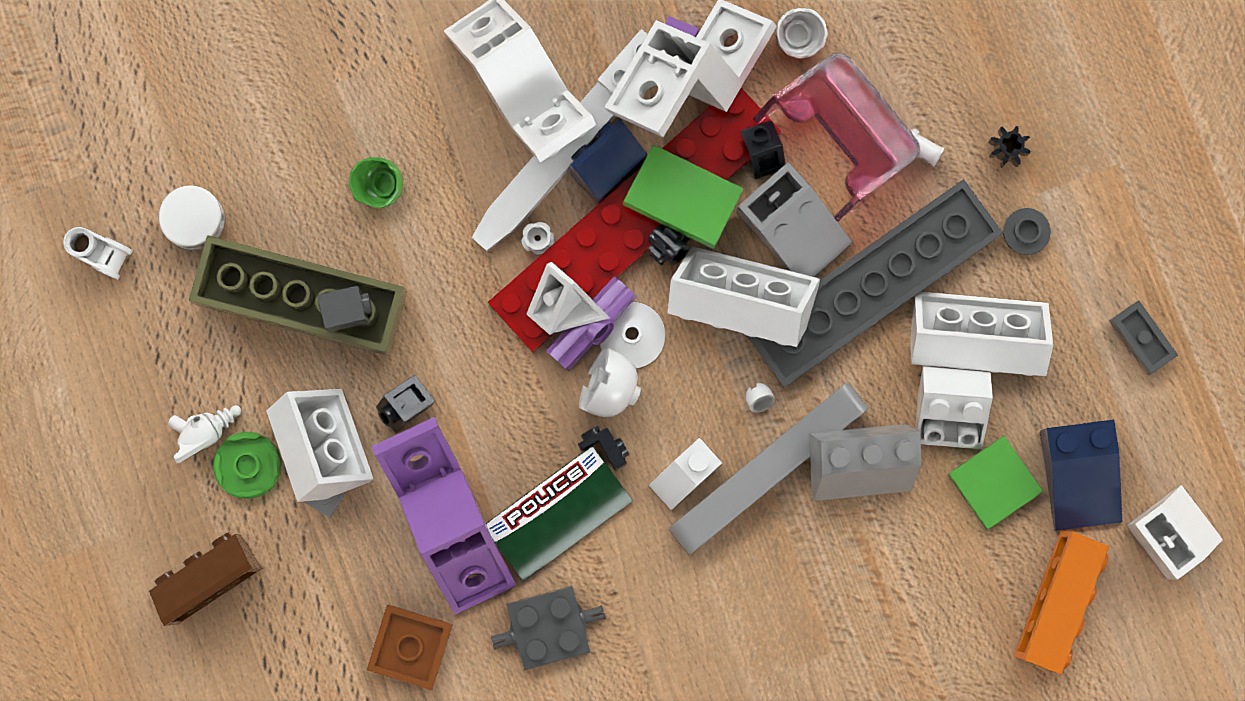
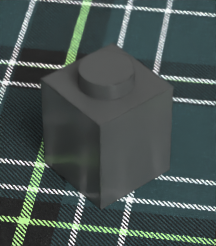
M358 286L317 295L324 327L328 332L369 323L367 314L373 313L368 293L362 294V290Z

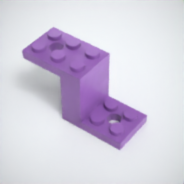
M435 417L371 446L376 459L400 500L419 552L455 615L516 586L513 576L488 530L469 482ZM416 455H423L420 459L416 461L410 460L412 457ZM479 573L473 578H467L471 574Z

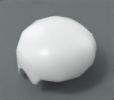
M806 8L787 11L778 20L775 31L778 47L788 56L799 59L814 56L824 47L828 35L824 19L816 11Z

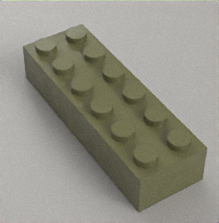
M207 235L189 301L204 308L390 356L407 291L403 286ZM358 286L362 290V294H369L373 313L367 314L369 323L333 332H328L325 329L317 295Z

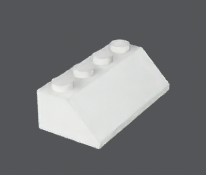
M692 246L671 279L667 313L679 316L685 320H695L710 324L715 328H725L744 333L750 337H760L775 341L780 345L797 347L807 328L820 279Z
M920 292L914 296L910 340L911 364L926 367H948L960 370H981L993 373H1014L1026 376H1046L1053 349L1049 304Z

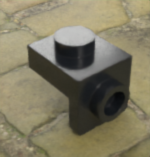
M596 426L581 435L583 441L578 443L581 452L599 442L615 471L627 465L625 457L630 455L620 437L614 440L608 428L601 431L599 426Z

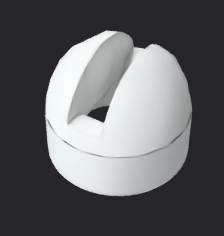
M756 383L757 387L753 389L749 387L746 392V401L750 410L755 413L763 412L775 403V397L771 389L762 383Z

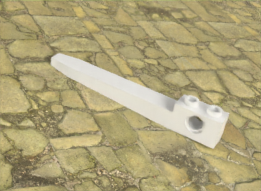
M642 29L597 79V84L580 102L592 115L597 125L591 128L584 137L573 140L561 148L560 152L552 158L545 159L540 163L533 156L488 208L472 236V239L487 252L517 230L571 169L570 164L573 163L572 155L585 144L589 148L597 139V132L605 124L612 122L616 118L615 115L609 113L604 107L648 35Z

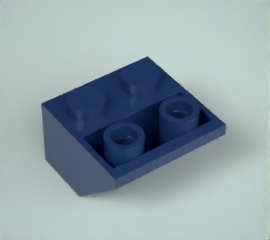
M621 119L614 125L611 122L605 124L596 134L598 139L589 148L585 144L571 157L573 163L570 164L572 178L597 204L602 202L643 165L648 155Z

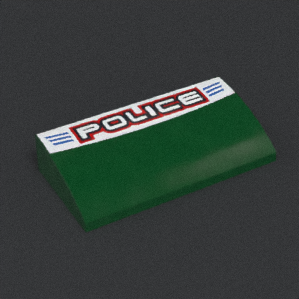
M592 445L488 521L486 525L495 544L522 580L525 581L633 500Z

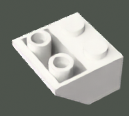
M923 366L918 390L915 429L920 431L921 444L982 449L993 400L990 372Z
M1179 485L1126 525L1167 580H1178L1202 562L1223 540L1182 485Z

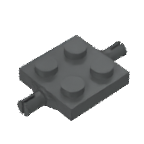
M571 585L507 603L511 619L510 631L494 636L491 635V640L495 642L493 643L494 650L514 644L520 653L524 670L589 653L590 648L586 637V624L605 620L606 617L605 613H601L604 612L602 605L583 611L576 601L573 586Z

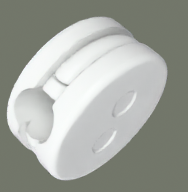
M183 186L169 193L163 200L159 211V223L164 235L177 246L186 250H201L204 248L207 235L216 238L220 237L225 225V214L220 202L209 191L198 186Z

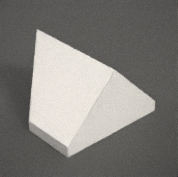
M552 262L546 265L527 311V315L549 335L610 318L570 277Z

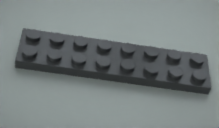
M963 179L820 280L807 328L797 347L780 345L775 341L760 337L747 336V338L782 387L785 388L1000 237L1003 232Z

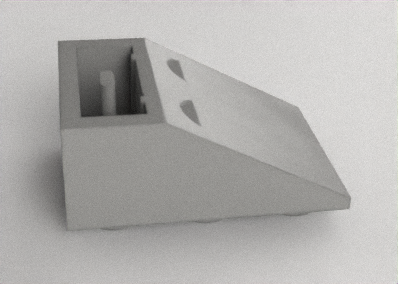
M789 162L745 199L736 211L739 217L788 271L815 277L853 243L812 187Z

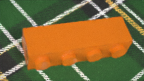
M1060 531L1013 657L1062 675L1063 669H1066L1072 660L1073 652L1071 648L1075 637H1078L1083 630L1085 623L1083 616L1087 605H1090L1095 598L1097 591L1095 584L1099 573H1102L1107 566L1108 545L1074 531Z

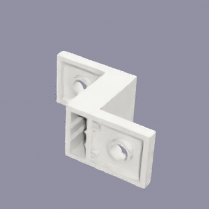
M489 0L444 30L449 41L472 66L507 125L540 163L545 159L554 157L560 152L561 148L573 140L584 137L591 128L597 125L592 115L567 90L531 27L505 0Z
M724 0L717 1L697 37L656 20L604 108L609 113L661 137H664L688 95L727 112L777 26L770 19ZM738 35V40L734 45L724 47V42L729 36ZM658 87V92L652 99L644 100V94L649 88Z

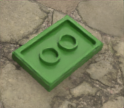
M652 145L623 205L714 249L744 188Z

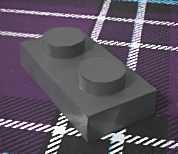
M1139 300L1109 320L1147 375H1151L1178 356Z

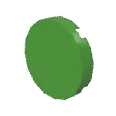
M240 432L228 437L221 444L220 448L217 449L214 455L213 471L216 481L225 492L236 498L253 499L265 495L275 486L281 474L282 461L278 449L270 439L258 433Z

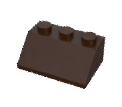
M228 532L212 542L214 547L212 550L204 555L201 551L193 554L183 561L185 565L183 569L175 574L170 570L154 581L157 586L149 590V593L164 626L180 624L263 569L242 535L234 534L231 536Z

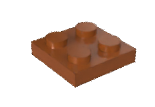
M387 604L367 671L433 690L453 624Z

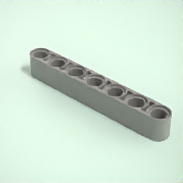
M848 382L845 383L680 518L668 530L688 555L692 554L810 457L809 433L843 430L869 407Z

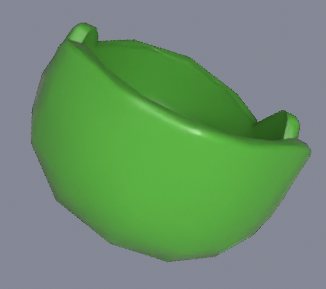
M369 157L356 163L350 171L348 185L357 202L364 203L373 208H384L396 203L403 192L404 178L398 166L392 161L380 157Z

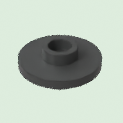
M1032 208L1016 210L1007 218L1003 227V236L1006 244L1018 254H1035L1041 251L1050 239L1051 229L1047 218L1041 212Z

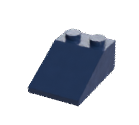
M1115 420L1051 427L1041 430L1040 437L1054 531L1123 522L1120 454Z

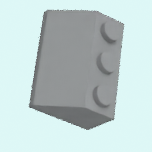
M900 424L809 433L813 501L912 491L921 467L920 431L912 426Z

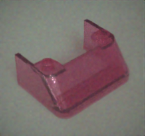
M842 53L831 54L773 94L753 118L756 123H759L779 108L790 120L797 123L806 122L815 116L856 167L845 178L846 188L853 198L834 216L837 222L870 199L908 167L920 154L918 139L852 59Z

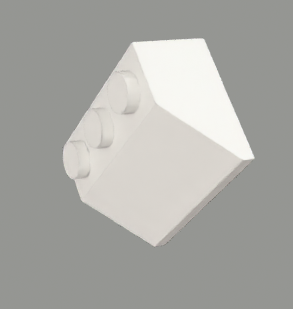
M342 389L286 392L266 410L297 502L325 500L373 480Z

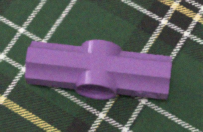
M614 276L593 299L610 318L565 330L546 351L565 369L570 371L592 346L601 344L609 337L614 329V322L637 296Z

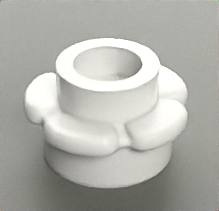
M530 223L522 232L524 235L521 240L523 247L527 251H533L536 255L543 254L554 243V234L550 232V227L546 223ZM536 235L541 237L540 241H535Z

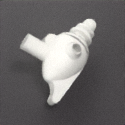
M234 405L230 408V411L224 408L223 412L217 410L216 415L210 413L198 414L189 417L187 421L176 415L172 416L168 426L180 433L177 442L180 450L174 455L175 462L180 463L203 448L206 449L215 444L222 435V428H228V422H234L233 416H239L241 408L238 405Z

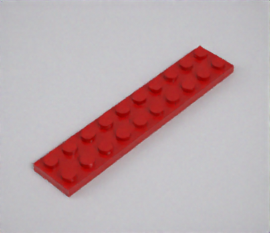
M741 87L727 112L710 105L662 149L728 181L749 162L748 151L742 139L741 131L772 120ZM773 122L778 135L781 134V130ZM641 167L488 301L492 309L532 353L555 334L549 335L527 315L529 306L548 263L552 262L593 300L614 276L618 278L649 251L648 248L651 246L648 242L649 236L662 224L623 205Z

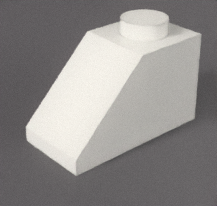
M699 438L648 486L672 510L721 466L722 462Z

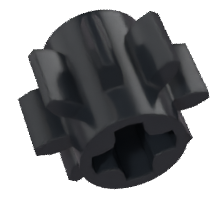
M1002 126L998 130L1000 139L991 137L988 141L989 144L995 146L994 151L989 157H997L1001 160V168L1011 161L1015 167H1018L1021 164L1018 155L1028 156L1031 152L1029 149L1024 148L1025 142L1030 137H1022L1018 133L1019 126H1016L1009 132ZM1008 140L1013 142L1012 148L1014 150L1012 153L1006 152L1007 146L1005 143Z
M662 224L649 236L648 242L651 246L648 250L651 252L650 256L661 266L666 260L670 264L675 265L687 255L689 246L686 243L689 241V238Z

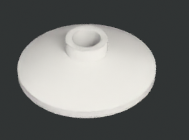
M632 302L614 322L612 333L600 344L602 350L609 348L630 359L636 368L644 367L653 362L663 349L665 343L664 324L660 316L651 307L639 302ZM635 328L639 333L638 337L634 340H629L625 335L627 329Z

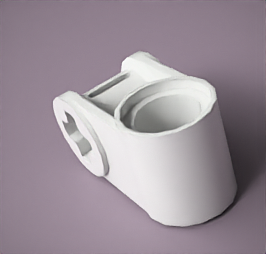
M75 227L69 230L63 240L64 248L70 255L116 280L120 277L118 272L126 256L131 255L133 252L132 249L108 237L104 238L82 227ZM81 236H87L89 238L88 248L83 252H76L74 247L75 241Z

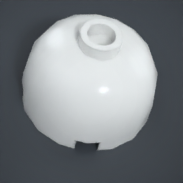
M609 348L601 350L588 374H592L588 388L584 385L582 387L579 408L593 415L613 417L623 412L628 404L633 406L636 403L641 387L637 386L638 374L635 365L630 359Z

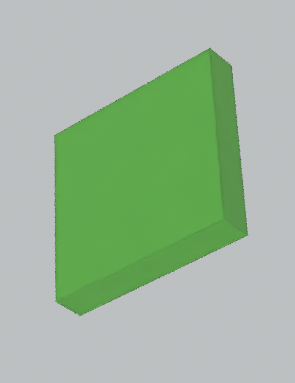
M1002 436L948 473V476L986 530L1043 492L1005 436Z

